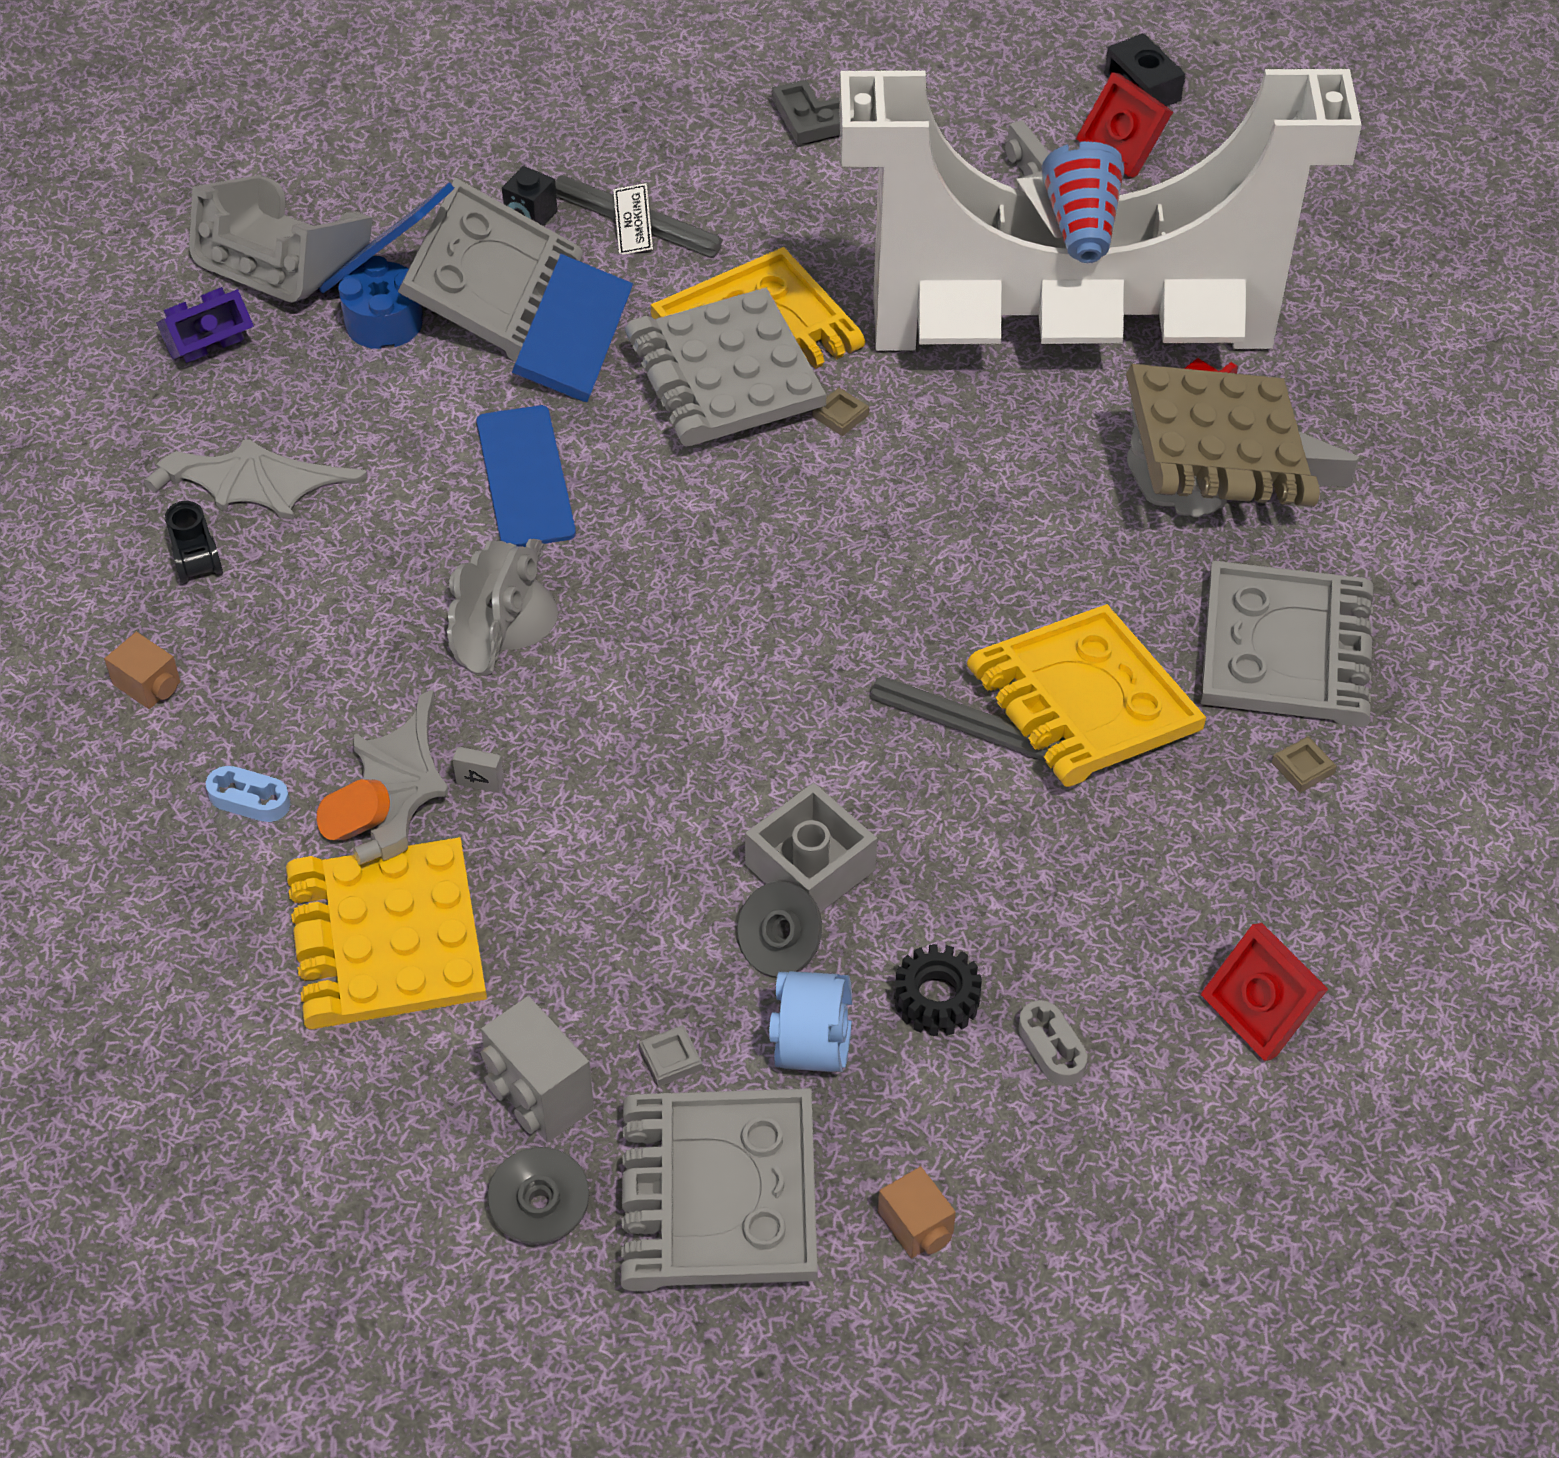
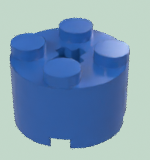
M372 256L363 265H360L350 274L346 275L339 283L338 289L344 324L349 337L354 342L371 349H381V345L394 344V347L408 343L420 332L423 323L422 305L398 293L409 268L395 262H389L382 256Z

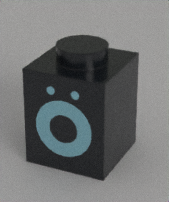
M522 166L502 187L504 205L542 226H545L558 212L555 178Z

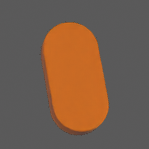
M361 779L325 796L317 809V825L320 833L328 840H347L381 824L385 820L390 807L387 788L378 780Z

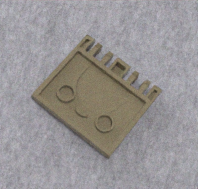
M1131 364L1126 377L1155 494L1175 495L1177 492L1179 496L1188 497V495L1192 494L1195 486L1194 476H1196L1203 498L1212 499L1218 493L1219 498L1223 500L1250 502L1254 497L1255 501L1266 503L1272 496V483H1274L1275 491L1281 504L1290 505L1294 502L1297 506L1314 507L1317 504L1320 495L1317 477L1310 474L1284 378Z

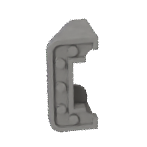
M261 175L249 176L192 187L189 249L193 260L200 267L284 301L295 302L304 300L312 295L324 282L369 244L373 217L351 211L342 214L338 221L313 226L285 215V194L276 181Z

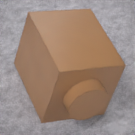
M138 632L132 634L104 658L111 683L148 709L152 708L160 700L169 698L181 682L174 656Z
M922 1166L879 1190L878 1214L911 1259L924 1251L927 1254H934L950 1242L954 1233L956 1212Z

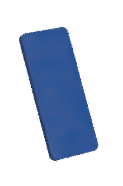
M450 182L370 242L319 288L322 294L421 220L455 187Z
M537 405L480 414L476 421L500 541L526 547L529 539H539L543 544L573 539L576 536V528L548 407Z

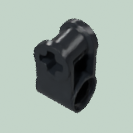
M188 500L172 504L165 513V521L172 545L171 551L181 584L187 583L189 577L213 571L216 575L222 574L223 570L213 536L211 537L200 505Z

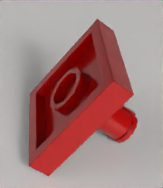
M1112 72L1079 131L1076 140L1079 142H1099L1115 148L1121 154L1122 162L1124 161V174L1134 178L1139 174L1174 111L1122 75Z
M1263 923L1251 925L1200 995L1264 1061L1274 1059L1281 1052L1328 991V988Z

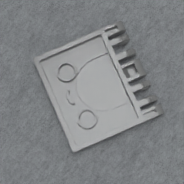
M455 177L452 182L455 189L444 198L398 293L505 350L508 358L516 362L560 254L580 261L583 251L575 243Z
M767 287L657 319L649 316L636 318L625 327V333L635 352L638 353L639 357L642 356L644 358L641 363L647 371V376L658 398L661 399L660 401L667 412H672L669 419L674 424L681 443L685 446L696 445L826 406V393Z
M1212 561L1209 579L1201 704L1334 720L1340 725L1367 726L1370 723L1371 705L1369 702H1371V694L1369 693V688L1365 686L1371 681L1369 668L1372 665V637L1370 636L1372 634V626L1370 620L1367 619L1373 614V606L1371 605L1373 602V583L1369 579Z
M811 1088L633 1094L623 1100V1120L626 1123L625 1127H623V1137L628 1142L638 1144L655 1143L662 1139V1147L631 1148L626 1150L623 1155V1166L628 1170L622 1174V1209L628 1213H625L622 1218V1229L627 1233L637 1235L655 1234L662 1230V1239L630 1240V1242H625L621 1248V1258L626 1260L621 1264V1286L629 1291H654L662 1286L818 1281Z

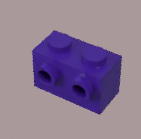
M223 287L201 295L203 303L188 308L185 301L163 310L166 318L156 322L172 359L183 356L187 363L207 355L208 351L205 346L220 341L224 348L245 339L242 332L254 327L238 289L225 294Z

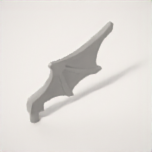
M246 439L242 440V444L235 451L216 457L175 451L156 464L157 470L144 480V484L148 489L156 493L169 481L177 485L183 479H188L205 487L215 498L216 506L222 511L228 509L229 503L252 502L273 509L280 518L293 520L294 513L291 509L295 502L306 493L332 483L359 484L367 478V472L362 469L332 467L293 460L270 452L253 441Z
M433 690L419 696L415 713L404 725L394 732L373 740H365L358 734L354 735V751L360 756L364 767L363 779L382 782L387 788L390 798V807L385 820L377 825L376 829L371 830L372 840L353 847V852L359 865L379 857L385 861L407 850L410 821L415 811L424 802L435 797H445L448 794V785L436 770L429 750V722L435 697Z

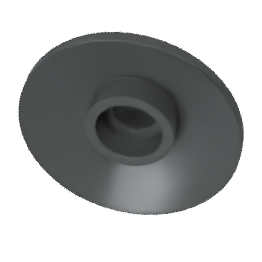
M784 881L767 883L756 889L743 905L738 920V940L745 958L758 971L770 976H777L778 972H798L813 959L820 945L822 936L821 914L813 897L802 887ZM789 922L790 934L787 938L784 932L785 925Z
M549 1147L527 1148L508 1157L494 1172L488 1188L489 1210L496 1225L512 1239L527 1244H546L565 1237L581 1222L589 1203L588 1181L581 1166L568 1154ZM536 1196H545L549 1199V1203L543 1208H534L530 1204Z

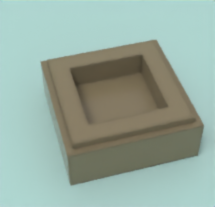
M839 387L826 397V406L812 410V417L843 437L869 415L870 407Z
M1309 736L1274 754L1271 762L1299 793L1335 774L1337 767Z

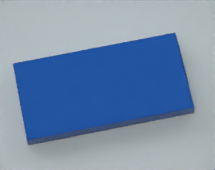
M560 254L512 373L580 401L588 402L634 283Z

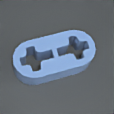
M222 766L213 770L206 780L209 800L213 806L221 810L263 822H272L284 817L290 809L291 804L287 786L277 778L235 766ZM230 783H235L236 789L228 788L225 793L220 792L219 787L227 788ZM271 795H276L277 801L269 800L266 805L261 804L260 799L268 800Z

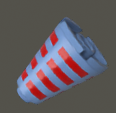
M1079 142V149L1069 151L1068 145L1054 150L1044 159L1041 167L1042 180L1068 254L1082 263H1093L1105 256L1110 249L1124 175V161L1122 162V156L1115 148L1103 143Z

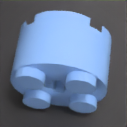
M778 972L776 998L781 1001L780 1013L772 1012L769 1027L770 1042H776L775 1067L794 1070L843 1072L842 1067H846L852 1025V1020H848L847 1005H852L850 976L831 973Z

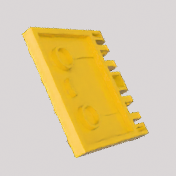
M785 247L651 304V316L653 319H657L767 287L807 361L815 369L823 366L825 362L821 349L816 345L818 340L822 341L823 346L835 359L843 357L846 353L845 350L850 354L865 346L864 336L857 325Z
M1108 604L977 650L967 661V667L978 680L983 682L982 685L987 691L1000 689L995 697L998 701L997 703L1002 709L1006 710V715L1023 736L1027 737L1030 735L1028 739L1035 750L1048 748L1049 745L1059 741L1062 737L1065 738L1059 744L1052 745L1043 757L1047 765L1053 768V773L1066 787L1083 782L1092 772L1204 729L1206 716ZM1014 678L1017 680V681H1015V682H1012V684L1009 685V683H1010Z
M461 837L409 845L407 850L385 861L379 857L361 865L358 864L355 855L324 860L309 856L293 859L287 863V881L290 886L289 898L295 904L328 899V905L318 901L308 903L307 905H298L291 914L292 923L296 925L293 932L296 958L300 962L298 975L304 981L334 976L338 978V983L323 980L303 986L301 1001L304 1002L302 1009L306 1028L317 1029L487 999Z

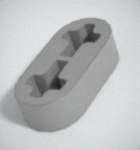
M1037 1000L1024 1006L1020 1013L1018 1031L1044 1075L1051 1082L1061 1086H1069L1079 1082L1086 1071L1087 1052L1062 1012L1048 1001ZM1033 1018H1038L1042 1023L1050 1021L1048 1029L1050 1037L1046 1035L1040 1026L1032 1027ZM1056 1049L1059 1050L1065 1060L1074 1058L1073 1068L1068 1069L1064 1063L1056 1065Z

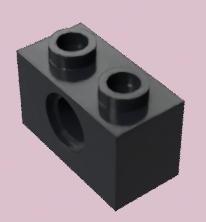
M1142 33L1107 47L1104 74L1108 78L1112 72L1120 74L1166 107L1182 100L1185 73L1146 34Z

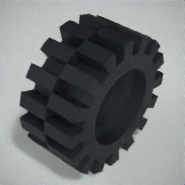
M938 944L929 945L928 954H925L922 947L914 950L913 959L909 955L903 958L902 967L898 966L896 971L894 999L897 1013L902 1012V1020L906 1025L913 1020L914 1030L922 1033L924 1026L930 1027L929 1036H938L939 1028H944L947 1036L954 1034L955 1025H958L963 1030L968 1026L969 1018L974 1020L980 1004L982 979L981 974H977L978 966L972 961L967 964L968 955L963 951L955 957L953 956L954 947L946 945L945 952L941 953L938 952ZM940 979L951 983L955 988L956 994L953 998L946 1001H933L921 995L919 988L928 980Z

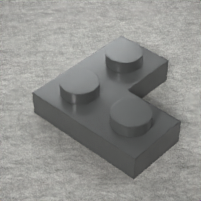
M807 79L772 87V100L797 145L840 135V97L819 102Z

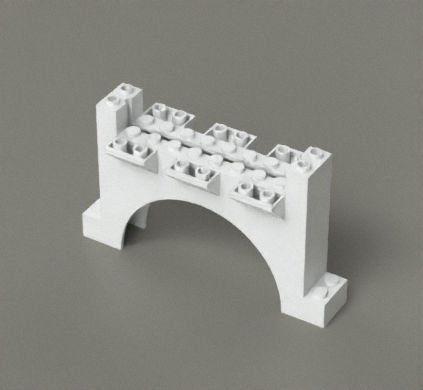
M1265 69L1262 83L1253 105L1244 120L1218 149L1200 163L1165 182L1119 196L1110 249L1105 256L1093 263H1082L1068 254L1063 238H1055L1024 191L1017 190L986 176L966 162L952 148L941 133L931 112L926 92L925 71H840L841 167H879L873 291L876 351L916 350L917 318L919 344H1001V315H1038L1041 344L1122 343L1123 315H1159L1163 343H1232L1233 349H1273L1310 165H1353L1362 125L1350 69Z

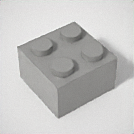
M813 782L745 833V865L766 884L784 881L802 887L813 897L819 911L822 912L876 870L878 838Z
M527 996L481 1028L484 1049L481 1051V1057L487 1066L488 1075L485 1076L486 1084L498 1100L502 1101L507 1098L516 1108L514 1113L517 1120L529 1134L537 1131L549 1143L594 1110L589 1060L530 996Z

